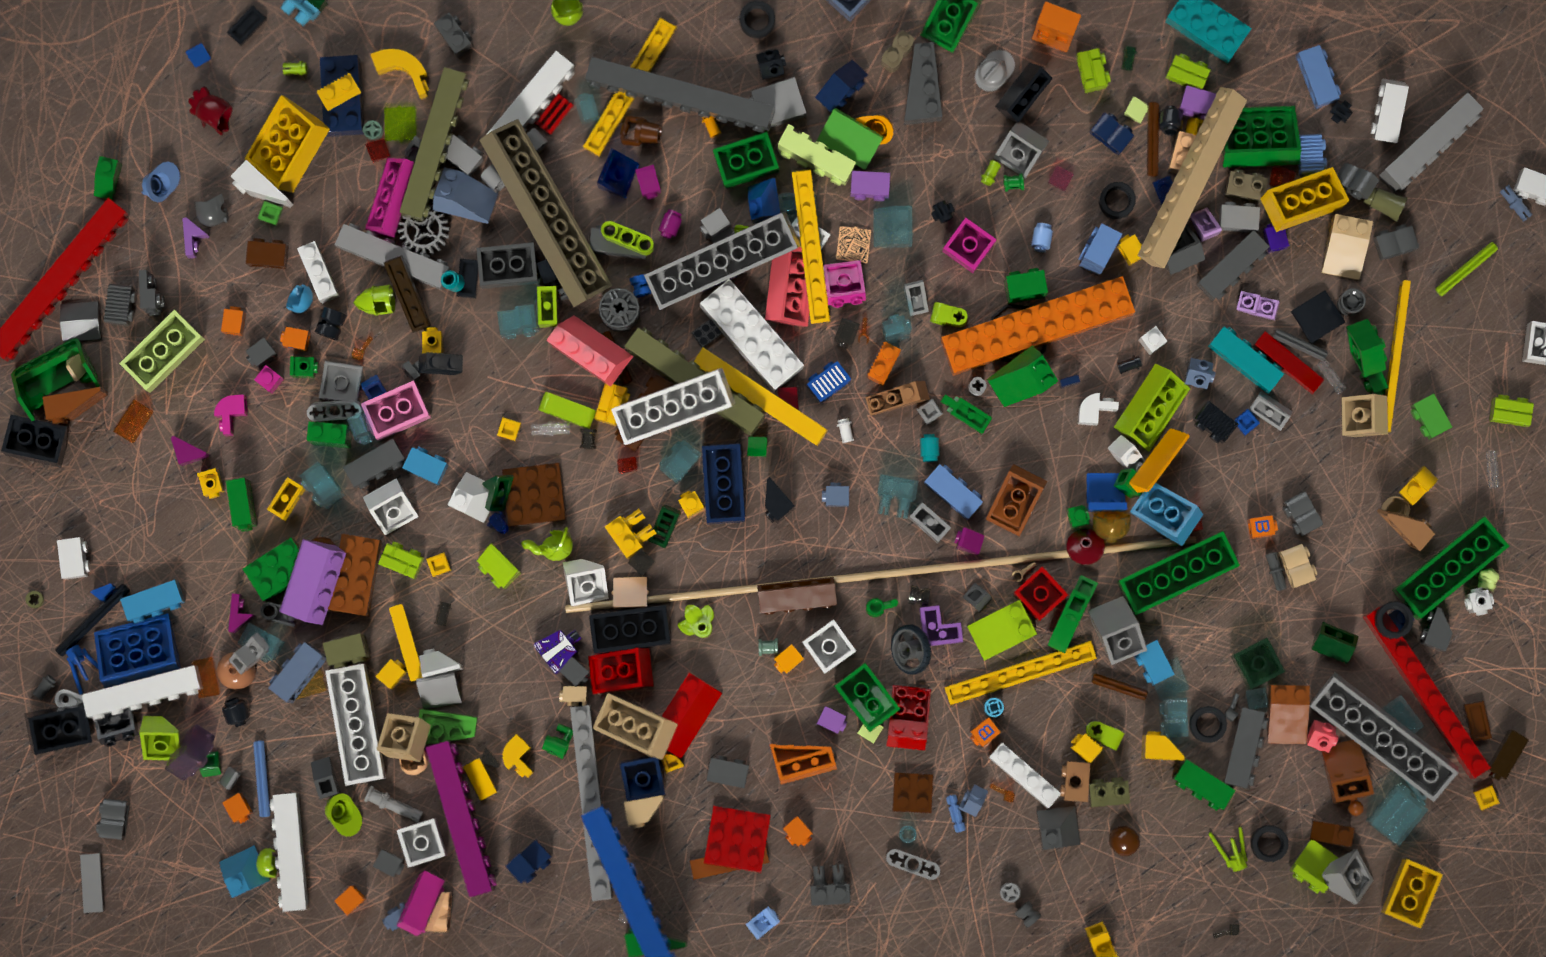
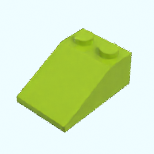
M1020 600L967 626L984 661L1037 635Z

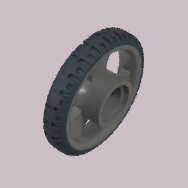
M904 625L899 627L892 636V658L902 672L910 675L919 674L930 663V641L926 633L918 626ZM915 634L918 639H913V635ZM904 636L905 641L900 642L901 637ZM915 658L920 662L915 668L907 665L908 660Z

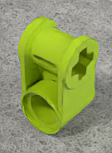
M934 302L930 322L961 328L966 325L968 315L962 308ZM958 314H962V318H964L960 322H957L955 318Z
M1092 721L1086 726L1088 736L1117 751L1125 734L1124 732L1098 721ZM1098 725L1100 732L1093 735L1094 731L1091 728Z

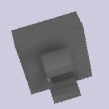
M419 360L413 365L407 361L402 365V370L411 381L416 383L420 380L418 372Z

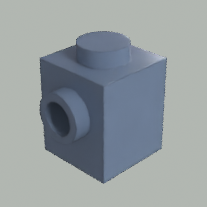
M830 483V486H826V491H822V502H826V507H849V486H841V483Z

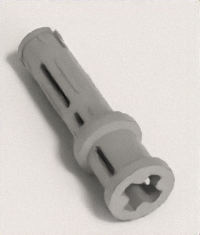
M372 785L364 799L365 802L370 801L378 805L380 809L387 808L417 823L423 814V811L391 798L389 793L386 792L384 794L374 789Z

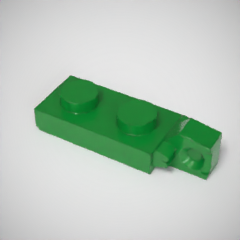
M945 394L940 401L948 407L946 411L950 415L980 434H983L992 420L991 416L961 397L955 396L952 399Z

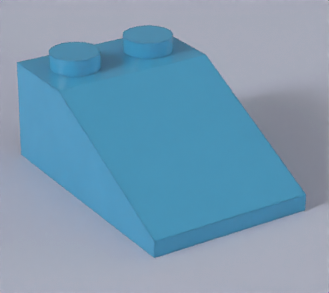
M1157 483L1154 484L1149 492L1141 494L1130 511L1134 516L1183 546L1204 515L1197 505Z

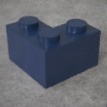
M850 60L833 73L815 98L831 113L834 108L841 110L847 104L846 98H850L856 91L863 88L866 84L864 80L868 74L854 60Z
M536 839L505 867L520 884L524 882L529 883L537 876L535 872L539 868L544 870L551 863L549 859L552 856Z

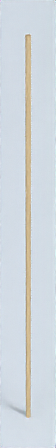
M1188 537L1183 545L1196 544V537ZM1171 539L1109 545L1105 546L1104 554L1179 546V544ZM1067 550L828 577H834L835 583L1070 557ZM763 584L647 596V604L758 592L757 585ZM613 600L576 606L565 605L566 613L613 608Z

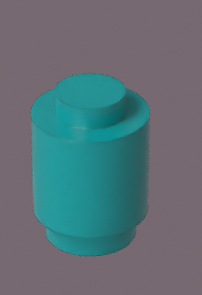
M448 270L441 276V284L444 288L452 292H459L463 289L465 280L459 273Z
M925 434L924 438H920V455L923 457V462L938 461L940 456L939 438H936L935 434Z

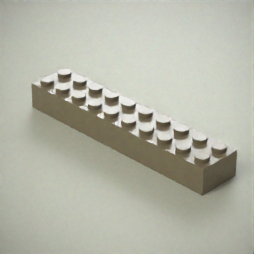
M519 119L501 126L482 137L480 142L573 307L612 287Z

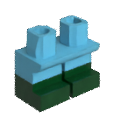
M285 0L281 9L288 15L295 8L300 12L294 19L304 26L310 19L314 21L328 4L326 0Z

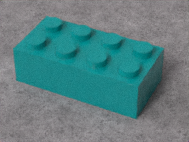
M1179 0L1165 21L1227 64L1252 29L1210 0Z

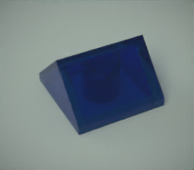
M611 148L597 181L598 188L626 198L636 173L635 170L638 169L640 163Z

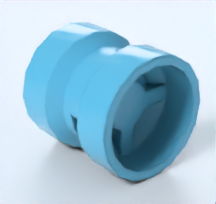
M991 698L984 703V712L989 717H998L1004 710L1002 701L997 698Z

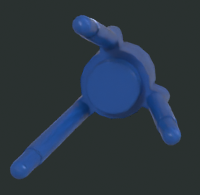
M76 645L65 653L68 656L67 661L70 664L78 692L82 695L83 691L75 665L78 666L81 674L87 681L88 676L81 664L85 660L84 656L97 669L98 663L88 654L85 648L81 649L79 645Z

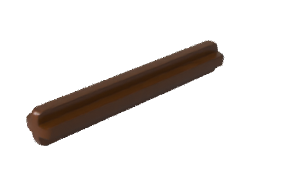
M1157 102L1148 103L1147 176L1149 177L1158 176L1159 103Z

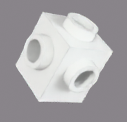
M1482 587L1471 589V594L1465 595L1466 599H1464L1465 607L1469 610V614L1475 612L1476 616L1488 614L1487 610L1493 609L1492 605L1494 604L1492 593H1489L1488 590L1482 591ZM1479 598L1482 599L1483 605L1478 603Z

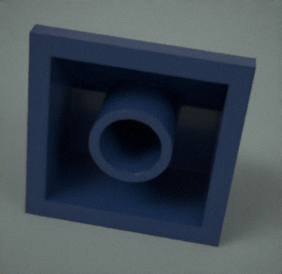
M647 756L620 762L627 802L665 795L660 759Z

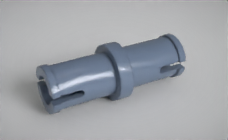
M1510 185L1505 187L1509 195L1504 189L1499 192L1510 204L1509 208L1514 209L1522 219V222L1527 220L1523 212L1528 217L1533 215L1522 202L1523 199L1517 196Z

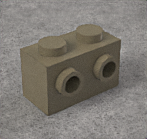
M1234 169V171L1228 174L1224 196L1262 204L1260 198L1266 193L1268 178H1264L1263 174L1253 173V175L1245 174L1243 170Z

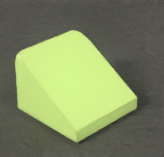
M1133 96L1124 116L1141 124L1148 110V105Z
M862 725L857 734L874 743L883 726L879 725L869 732Z

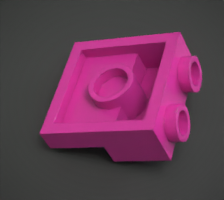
M861 260L823 265L828 305L838 308L843 306L844 303L859 305L866 301Z

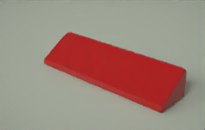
M1266 331L1253 345V347L1265 354L1270 361L1279 365L1286 374L1311 394L1324 381L1320 375Z

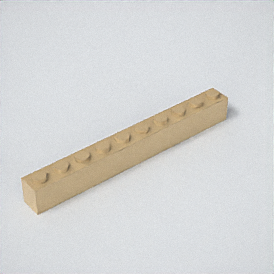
M1220 87L1141 246L1137 256L1151 266L1165 268L1247 102L1234 89Z

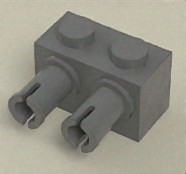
M839 864V873L837 872V865H832L833 882L831 884L825 882V865L819 866L820 874H818V866H812L814 884L810 886L812 906L850 903L849 883L845 882L844 864Z

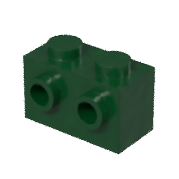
M1322 622L1314 637L1311 650L1348 664L1356 649L1359 636Z

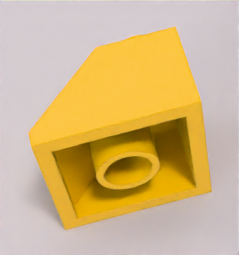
M1149 731L1147 735H1142L1141 759L1184 760V755L1166 736H1161V732Z

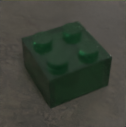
M1267 637L1230 656L1248 690L1286 672Z

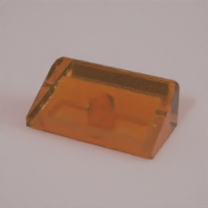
M133 399L113 432L134 443L153 414V411Z
M212 657L191 661L192 666H198L203 689L198 690L199 699L220 695Z

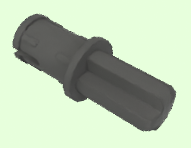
M1278 552L1265 555L1270 569L1269 574H1272L1276 590H1285L1287 586L1282 573L1284 568L1281 567Z

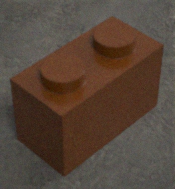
M253 238V241H248L246 264L251 267L286 269L289 247L282 240H272V243L265 242L264 239Z

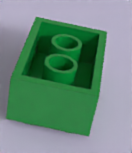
M767 132L713 149V155L725 189L779 172V166Z
M289 538L243 568L244 573L262 601L268 602L287 589L300 550L295 539Z

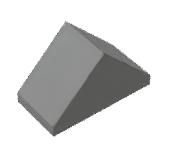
M923 280L904 284L903 289L910 316L929 312Z

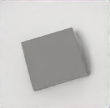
M455 673L416 679L424 709L462 703Z

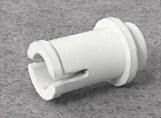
M849 418L838 420L837 427L840 429L842 443L854 441L850 426L852 422L849 421Z

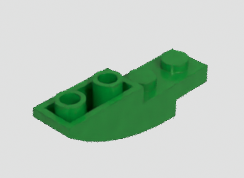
M1080 575L1047 646L1064 654L1066 653L1098 586L1097 582Z

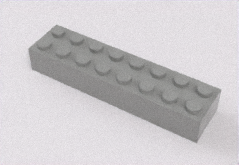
M786 211L653 270L645 274L644 277L659 310L795 250L801 245Z
M1336 672L1333 673L1310 702L1311 708L1433 802L1459 773V767Z

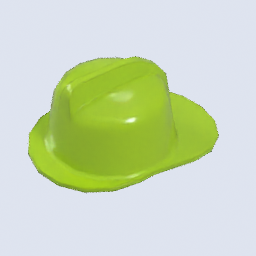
M344 793L337 794L328 799L325 806V815L335 829L346 837L357 834L361 829L362 816L352 799Z

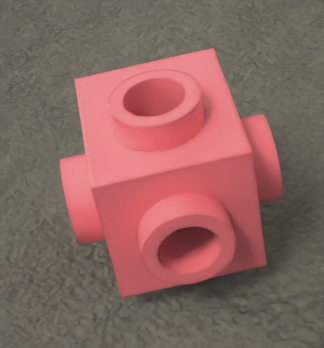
M1314 720L1307 733V745L1314 747L1316 750L1329 753L1332 746L1335 747L1338 741L1336 727L1330 723Z

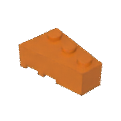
M770 744L781 785L837 769L831 747Z

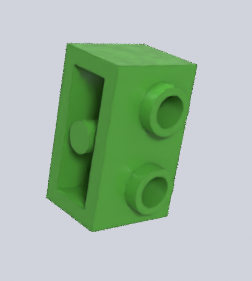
M1435 394L1411 405L1412 410L1410 412L1413 418L1419 421L1421 425L1420 431L1424 437L1431 439L1452 428Z

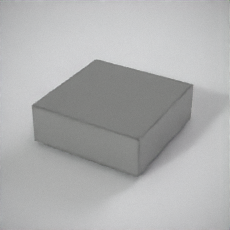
M930 399L916 409L926 425L943 415L933 399Z

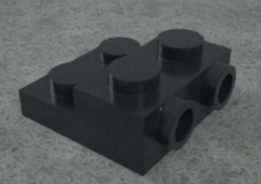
M130 708L123 709L124 713L118 715L107 713L104 714L105 718L94 720L97 738L101 745L111 747L116 744V741H132L135 739V736L139 735L137 720L133 710L131 711Z

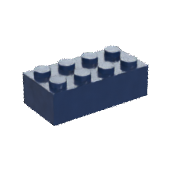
M358 55L320 57L321 88L327 87V84L330 85L331 82L334 83V80L337 81V79H341V77L350 73L361 91L360 94L327 111L322 102L323 123L330 128L326 135L327 137L364 134L361 62Z
M740 444L702 446L707 525L745 522Z

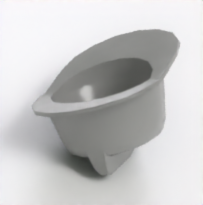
M996 50L990 53L975 72L977 85L985 91H994L1000 88L1014 71V58L1004 50Z

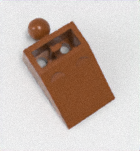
M1354 740L1340 742L1335 747L1332 746L1329 753L1321 751L1333 804L1350 800L1351 803L1348 806L1349 813L1353 816H1359L1363 813L1364 806L1358 801V798L1374 794L1370 774L1361 746ZM1357 785H1361L1363 787V790L1361 792L1356 790ZM1338 789L1344 791L1342 796L1338 795Z

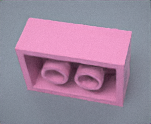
M411 381L361 403L374 436L378 441L431 418L415 381Z

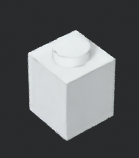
M1155 326L1140 337L1139 342L1148 354L1151 355L1165 345L1167 340Z

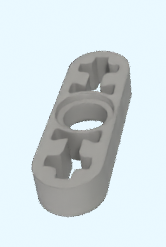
M357 400L315 402L308 407L307 416L312 421L356 419L362 414L363 408ZM343 405H345V409H350L354 405L358 411L353 414V411H346V415H344ZM324 406H326L327 416H325V412H320L318 416H316L315 413H312L311 411H313L315 407L317 408V411H323L325 409ZM337 406L340 409V414L337 416L332 415L330 407Z
M892 849L886 855L887 863L893 867L929 880H934L940 875V867L926 859L898 849ZM897 852L898 857L903 859L904 855H907L904 867L900 866L902 864L900 861L892 863V859L889 858L890 854L894 855ZM910 859H916L919 862L916 870L908 868L907 863ZM922 861L926 862L925 867L935 866L934 870L937 873L932 874V876H928V872L925 870L922 871V874L918 873L922 867Z

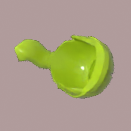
M553 0L551 14L556 22L561 25L571 26L576 24L583 15V5L580 0Z
M565 527L562 531H550L552 536L546 538L540 546L532 540L521 542L523 549H529L538 556L544 555L552 561H561L567 558L573 549V541L568 532V527Z

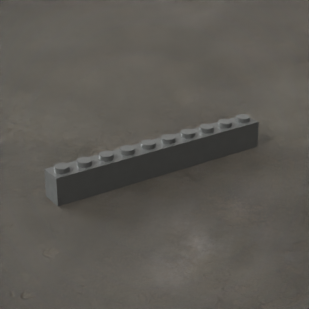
M591 57L585 77L589 86L600 89V86L605 87L607 91L616 94L620 91L630 98L638 96L644 98L643 100L649 103L661 102V105L667 108L675 106L686 113H691V111L698 112V115L701 117L709 118V116L716 117L717 121L727 123V121L735 122L734 125L742 128L750 126L753 127L754 131L761 133L764 130L769 132L775 113L773 105Z

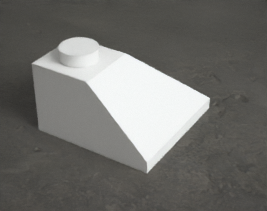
M466 472L457 485L448 506L484 523L490 512L485 508L489 490L482 485L485 481Z
M584 559L563 562L571 606L609 599L603 565Z
M434 649L423 651L424 655L419 656L423 678L464 669L463 665L439 651L435 652Z

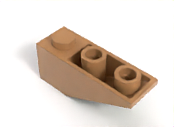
M925 381L911 382L865 397L870 416L930 399Z

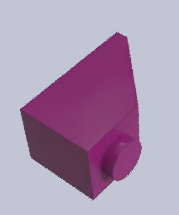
M654 164L636 169L642 197H647V199L658 197L661 190Z

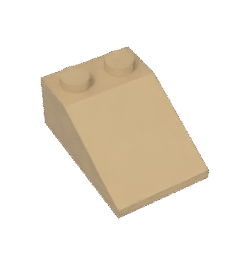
M1335 214L1331 219L1321 273L1360 280L1373 221Z

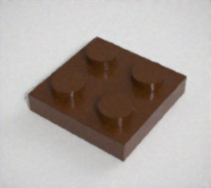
M894 773L893 811L931 813L933 774Z

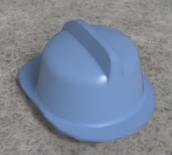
M163 162L158 165L151 173L144 177L141 193L147 195L155 202L164 201L179 184L180 172L178 167L171 162Z

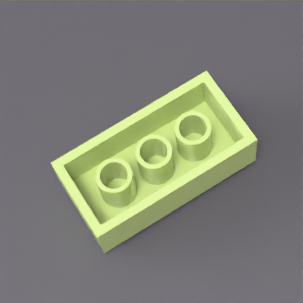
M173 310L119 364L146 391L151 393L205 339L176 310Z

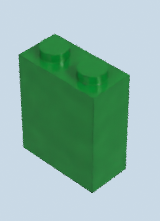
M308 421L306 441L317 446L351 449L353 430L348 425Z
M246 478L227 480L226 487L232 527L241 530V532L252 531V527L257 526L251 481Z

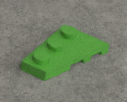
M420 709L419 718L431 725L425 745L475 737L478 717Z

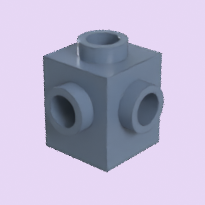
M1191 358L1186 372L1185 384L1207 389L1209 382L1213 383L1215 371H1212L1213 363Z

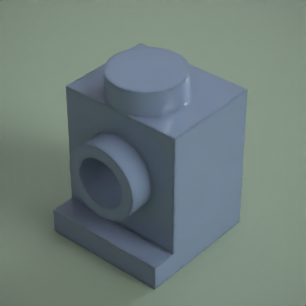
M974 784L971 791L967 790L958 809L976 817L988 791Z
M405 902L399 904L400 909L396 906L387 912L388 916L382 919L387 929L391 928L392 931H395L399 928L396 925L406 905Z

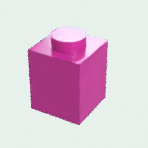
M265 365L254 380L273 394L284 379Z

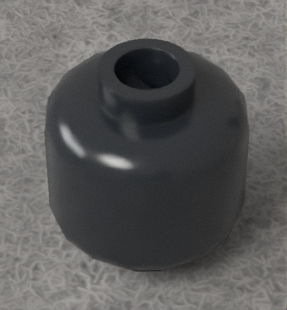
M1166 106L1158 114V127L1165 135H1176L1183 128V113L1175 106Z
M238 697L224 702L222 713L228 725H235V727L246 724L245 720L250 717L246 702Z

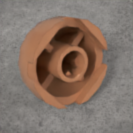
M230 652L223 656L218 663V679L229 689H244L251 685L255 679L256 667L255 665L241 675L229 662V659L234 654V652Z

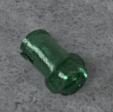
M1125 46V49L1122 50L1124 55L1121 69L1133 71L1135 55L1138 52L1135 47Z

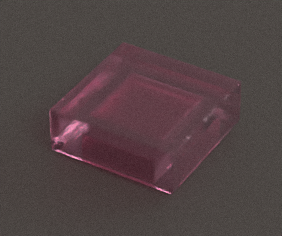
M1056 166L1048 184L1065 192L1074 174Z

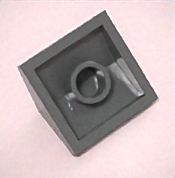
M99 301L60 304V328L63 342L75 338L80 341L101 339Z

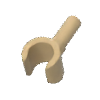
M1032 562L1021 571H1014L1012 576L1015 573H1020L1021 579L1016 581L1020 582L1023 580L1024 575L1037 565L1035 562Z

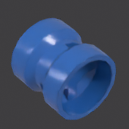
M645 274L629 279L634 287L633 294L636 298L652 294L644 277Z

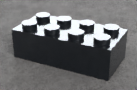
M666 605L589 615L594 654L671 645Z

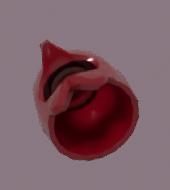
M206 87L195 90L193 97L188 100V103L192 106L189 112L197 116L202 123V127L208 124L220 135L228 132L229 126L227 123L233 112L232 105L218 96L211 95Z

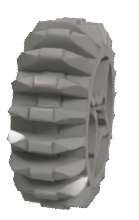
M429 205L431 207L430 217L426 218L424 222H417L415 219L402 216L405 222H399V225L404 227L398 229V233L404 234L399 237L400 241L406 240L403 245L409 246L410 251L416 248V254H419L421 250L423 254H427V250H429L431 255H433V248H436L438 251L441 250L438 246L439 243L444 246L446 245L442 238H449V235L444 233L450 231L449 227H444L449 223L448 220H442L445 217L444 213L439 214V211L435 210L432 212V205ZM434 220L439 224L438 235L431 231ZM410 225L416 229L413 241L409 237ZM418 226L420 228L427 226L426 228L430 234H425L424 232L423 234H421L422 232L420 231ZM425 238L434 240L429 244H418L419 242H422V240Z

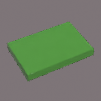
M834 108L817 141L825 144L830 150H835L855 161L857 166L866 170L884 136Z

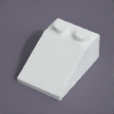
M247 160L231 175L234 180L232 184L242 194L247 192L250 196L290 208L293 206L290 200Z

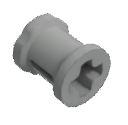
M981 377L973 378L968 387L969 392L974 396L982 395L987 386L986 381ZM976 382L982 385L979 391L972 387Z

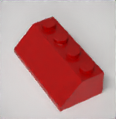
M690 672L661 716L678 724L667 750L681 759L722 695L721 692Z

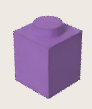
M825 706L817 724L838 734L839 730L844 731L848 721H845V715Z

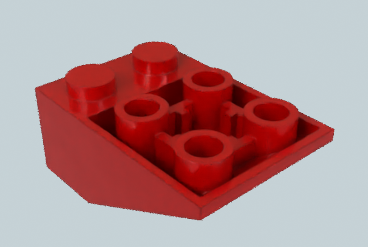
M892 686L891 697L900 710L889 717L886 747L925 751L931 689Z

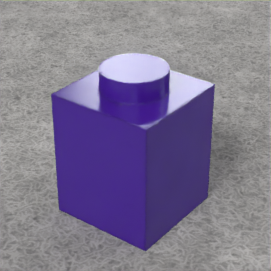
M1268 224L1267 228L1263 230L1265 242L1270 246L1267 249L1268 253L1287 249L1289 242L1285 229L1276 232L1273 224Z

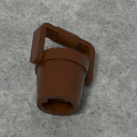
M626 117L620 131V140L623 145L640 146L643 143H660L662 137V126L647 122V119L642 117ZM630 122L636 123L635 140L625 139Z

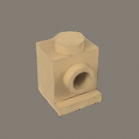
M563 686V690H560L559 702H567V706H579V702H582V706H587L588 687Z

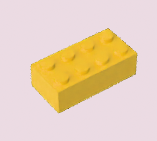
M1333 167L1269 189L1260 198L1276 232L1340 210L1349 201Z

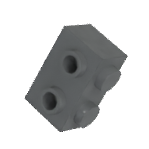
M447 13L434 22L436 29L457 58L473 48L470 42L473 39L467 31L463 32L459 26L462 24L456 15L452 17L450 13Z

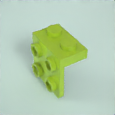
M1310 840L1290 868V871L1294 873L1292 876L1302 883L1303 880L1309 884L1308 888L1316 894L1319 892L1325 894L1329 887L1324 881L1322 874L1327 866L1339 857L1316 841Z

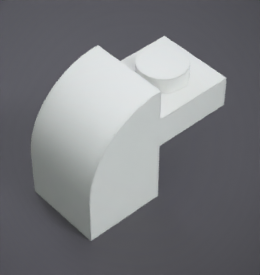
M1100 393L1089 395L1079 407L1077 424L1097 426L1099 411L1117 412L1119 402H1114L1113 398H1103V401H1100Z

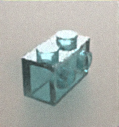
M899 314L888 317L887 321L882 322L881 329L885 341L893 344L908 339L912 326L909 319L905 320L904 315L899 316Z

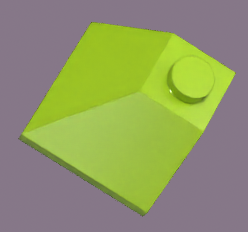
M143 716L140 728L143 760L182 761L179 730L163 716Z

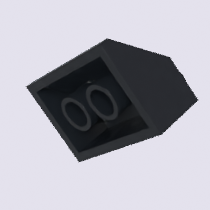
M10 415L1 452L5 456L61 468L66 452L67 427L39 420L31 421L30 418Z

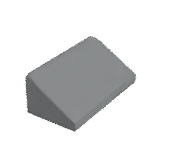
M1262 391L1249 408L1252 413L1280 431L1293 413L1290 409Z

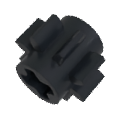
M1346 100L1343 103L1337 101L1330 110V113L1333 114L1331 120L1337 124L1340 121L1345 123L1353 113L1350 110L1352 104Z
M943 200L932 206L934 211L931 212V215L935 222L939 220L943 224L953 218L952 213L955 212V209L951 202L947 204Z

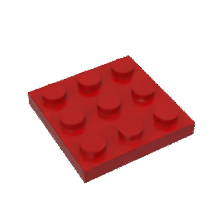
M713 806L704 864L761 873L771 815Z

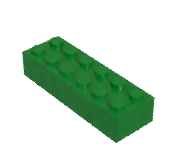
M1484 516L1392 591L1403 604L1410 608L1413 617L1419 620L1505 551L1509 545Z
M1224 531L1131 574L1117 581L1134 616L1231 571L1239 567L1240 564Z

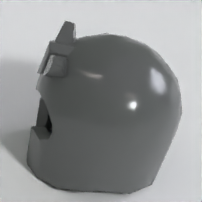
M222 194L207 202H195L196 216L201 224L212 227L229 221L227 208H224V211L221 210V206L224 204Z

